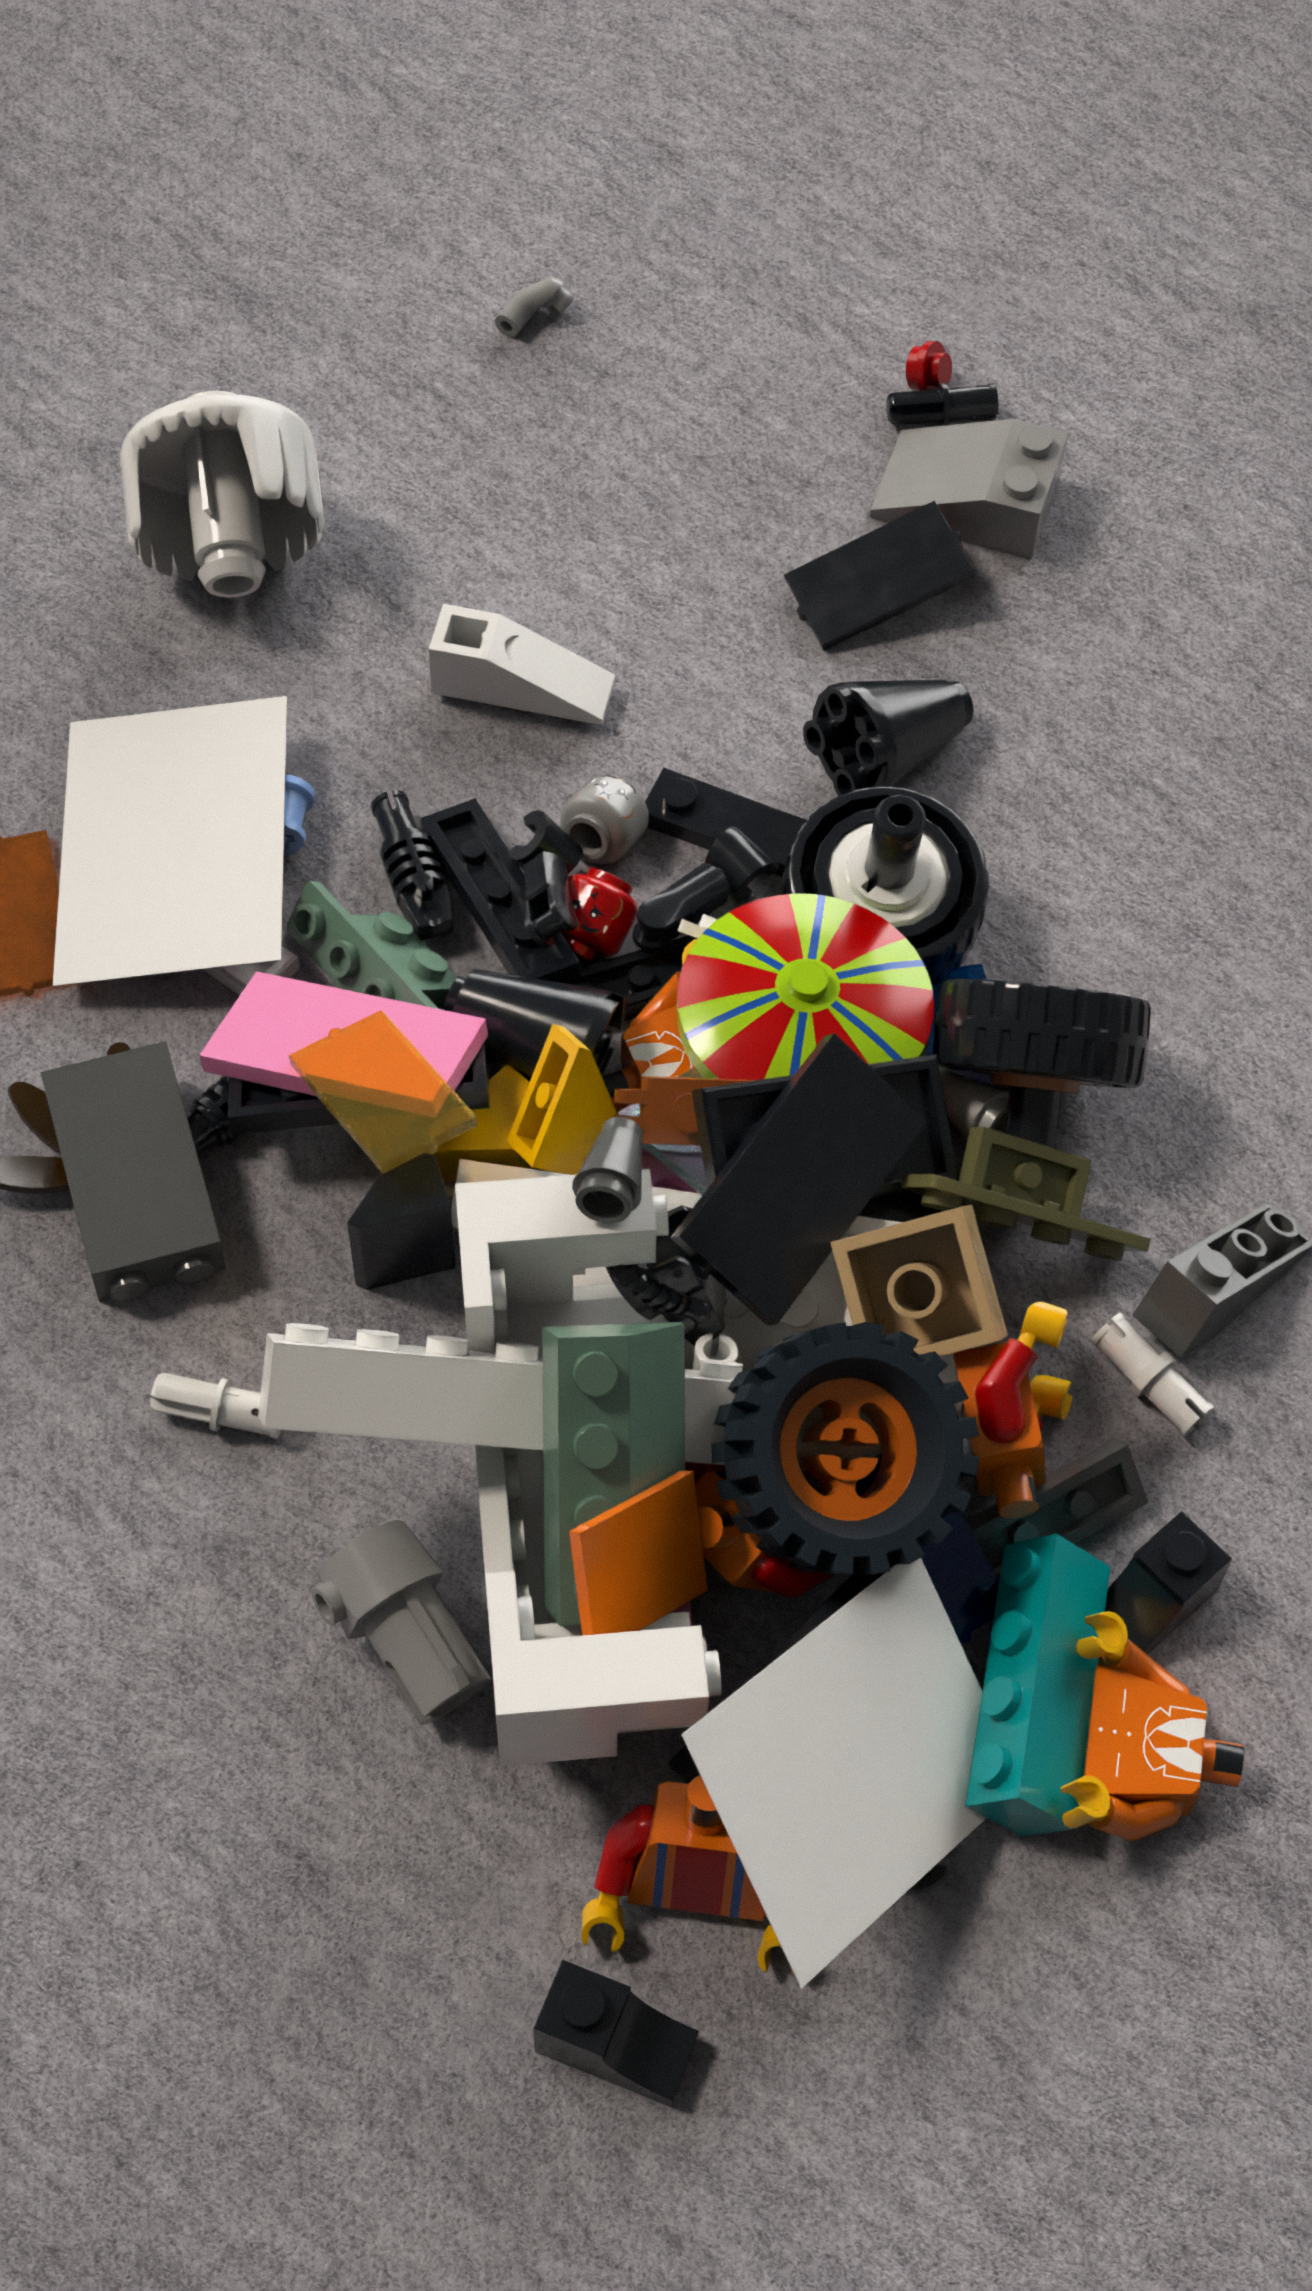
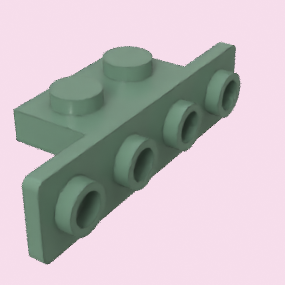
M306 882L286 928L290 935L340 989L436 1009L444 1008L447 994L456 976L448 969L445 959L432 952L413 932L412 925L405 918L391 912H382L377 915H350L321 882Z

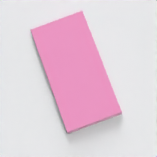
M256 971L199 1056L204 1072L437 1122L488 1037V1030L485 1018Z

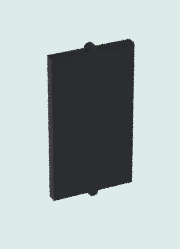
M934 500L784 574V578L799 605L797 608L799 619L808 621L823 651L976 577V573L960 545L962 542L960 532L951 530Z

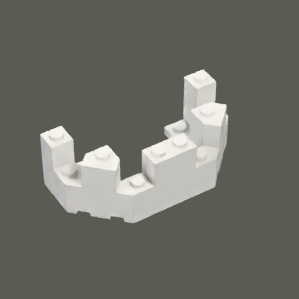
M642 1169V1197L640 1204L631 1211L625 1220L618 1223H602L592 1220L578 1209L575 1201L576 1196L572 1188L573 1180L577 1174L455 1184L466 1337L469 1340L470 1351L496 1353L497 1342H519L538 1346V1356L543 1357L542 1327L668 1322L666 1319L657 1320V1317L648 1320L638 1314L620 1294L614 1283L573 1286V1275H585V1268L656 1263V1236H668L669 1225L666 1195H653L650 1169ZM475 1445L500 1766L617 1756V1733L691 1727L708 1714L709 1697L721 1696L719 1656L717 1650L707 1651L705 1635L702 1636L701 1625L691 1626L689 1612L669 1613L640 1631L583 1636L581 1625L560 1626L545 1608L543 1450Z

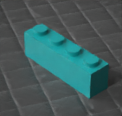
M1057 1533L1004 1546L965 1807L1022 1837L1071 1830L1064 1825L1062 1815L1079 1807L1076 1799L1070 1794H1063L1060 1787L1083 1777L1094 1673L1098 1665V1658L1086 1659L1081 1657L1077 1653L1076 1646L1079 1639L1090 1636L1098 1637L1095 1629L1086 1624L1084 1619L1086 1616L1105 1612L1111 1568L1108 1564Z

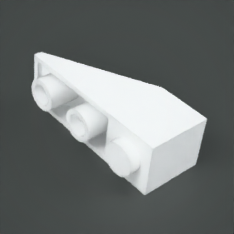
M443 604L429 646L431 693L598 725L603 724L615 682V674L501 614Z

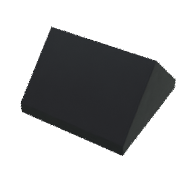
M416 1121L347 1222L355 1284L365 1290L456 1268L451 1205L428 1129Z

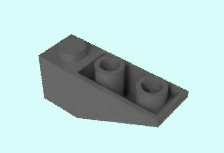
M1267 1202L1168 1260L1132 1316L1181 1359L1219 1334L1312 1250V1239L1299 1229L1297 1222L1291 1216L1277 1210Z

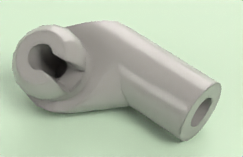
M548 277L517 291L495 318L496 327L504 335L515 337L534 313L543 305L552 315L559 316L572 303L573 294L563 286L564 281L559 278Z

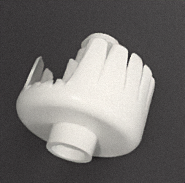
M206 391L151 412L139 420L125 437L120 452V467L128 542L133 553L147 567L151 568L153 561V565L159 573L171 576L173 571V554L177 573L182 579L192 581L196 571L201 567L198 571V578L210 594L225 598L241 597L256 591L260 587L266 571L265 565L261 562L263 558L277 571L286 565L288 543L291 558L295 562L305 555L307 543L309 550H311L320 542L325 519L315 440L306 422L291 409L279 403L258 397L237 395L227 391Z

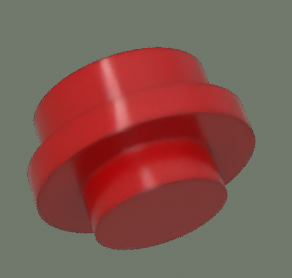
M926 341L922 346H914L910 350L906 362V380L909 388L913 391L937 389L939 383H946L948 385L952 375V360L950 355L946 353L942 343L939 341Z

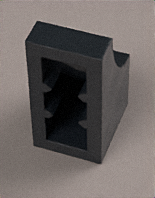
M1181 1511L1134 1553L1132 1560L1109 1586L1105 1612L1111 1611L1118 1614L1126 1625L1127 1638L1148 1655L1218 1591L1232 1558Z
M563 1959L533 2028L535 2052L669 2107H672L699 2035L698 2030L662 2014L643 2002L631 1992L630 1986Z

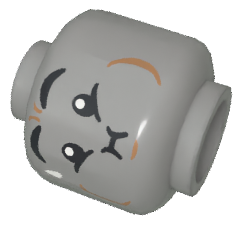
M611 775L598 776L587 782L566 802L560 815V827L582 847V858L599 865L614 863L625 856L643 837L649 824V811L642 795L624 779Z

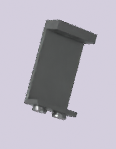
M164 1041L40 1072L99 1302L111 1298L117 1301L133 1300L146 1294L150 1288L173 1282L194 1284L206 1280L215 1271L226 1269L218 1229L167 1042Z

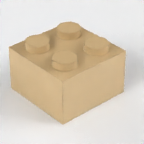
M972 1205L954 1208L830 1242L852 1325L863 1322L884 1325L882 1333L886 1335L903 1331L919 1340L913 1350L919 1355L935 1351L939 1356L997 1342L1008 1336Z

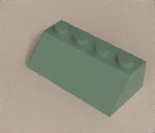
M684 1323L542 1327L545 1608L560 1626L581 1625L569 1531L674 1475L676 1472L685 1470Z

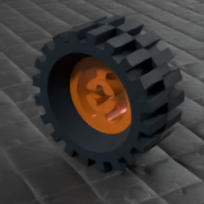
M846 1322L826 1325L783 1338L782 1343L763 1349L751 1359L756 1365L751 1370L739 1372L728 1387L736 1395L732 1403L719 1406L714 1422L715 1425L725 1427L724 1441L711 1443L712 1463L724 1462L727 1479L715 1483L721 1500L734 1499L740 1512L731 1517L732 1521L741 1533H755L761 1539L756 1548L770 1558H785L790 1561L788 1567L804 1572H822L824 1575H873L891 1571V1565L910 1564L925 1556L921 1549L923 1544L941 1543L953 1530L944 1519L948 1513H962L965 1511L972 1494L958 1489L961 1477L977 1476L980 1457L963 1455V1438L978 1437V1428L975 1417L959 1419L955 1404L969 1398L961 1382L956 1381L944 1384L938 1374L948 1364L935 1351L920 1355L913 1351L919 1341L915 1337L903 1331L886 1335L882 1333L884 1325L868 1322L852 1326H846ZM819 1405L824 1409V1418L821 1422L816 1423L807 1430L802 1443L818 1444L839 1440V1443L845 1446L860 1447L879 1444L878 1437L873 1428L860 1419L859 1409L872 1420L879 1433L882 1446L880 1468L873 1483L860 1495H857L855 1491L856 1482L873 1471L877 1465L878 1458L860 1457L841 1460L840 1457L835 1455L817 1454L802 1456V1464L806 1471L813 1478L819 1480L821 1484L820 1492L807 1482L801 1472L796 1451L799 1430L808 1414Z

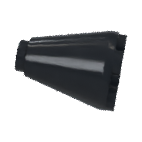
M957 681L838 682L829 685L818 695L813 709V720L805 723L803 737L808 750L812 754L818 755L827 775L833 781L834 789L838 796L863 788L890 787L963 731V728L973 718V702L967 689Z

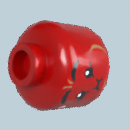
M589 868L586 874H573L569 876L570 896L579 926L571 932L565 929L562 930V935L581 962L590 964L594 955L600 957L616 956L620 952L637 916V903L630 896L633 888L622 879L597 868Z

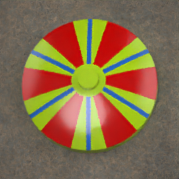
M784 894L744 904L716 920L702 933L687 954L678 980L676 1018L684 1050L693 1066L703 1078L762 1080L795 1075L822 1038L833 1033L867 1064L922 1057L927 1050L932 1029L934 997L930 977L919 954L907 938L885 919L866 908L839 898L816 894Z

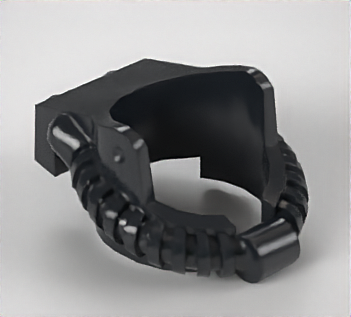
M681 1205L668 1211V1236H656V1263H646V1265L621 1264L608 1266L606 1269L620 1294L644 1318L652 1320L662 1314L668 1322H681L686 1318L690 1319L689 1327L684 1329V1339L695 1346L701 1336L713 1333L714 1340L724 1330V1310L727 1304L726 1288L670 1238L692 1210L690 1207Z

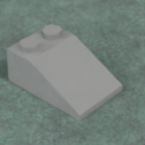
M1018 419L901 430L871 507L870 518L890 523L935 500L951 530L960 532L962 542L1032 559L1060 480L1069 432Z

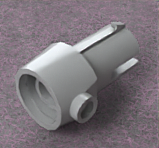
M395 1520L369 1530L332 1555L318 1571L322 1584L312 1589V1598L323 1620L331 1626L340 1622L347 1639H356L363 1636L368 1638L420 1725H426L447 1716L472 1700L487 1687L486 1683L491 1681V1677L435 1589L444 1574L443 1570L404 1521Z

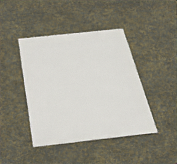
M287 696L70 722L53 986L281 960Z
M921 1558L910 1564L894 1565L890 1568L891 1571L885 1572L681 1734L801 1989L986 1819L981 1814L965 1807L983 1691Z

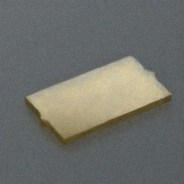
M382 1010L343 1029L333 1028L329 1031V1036L288 1055L290 1065L382 1174L423 1153L434 1154L437 1151V1146L478 1126L477 1116Z

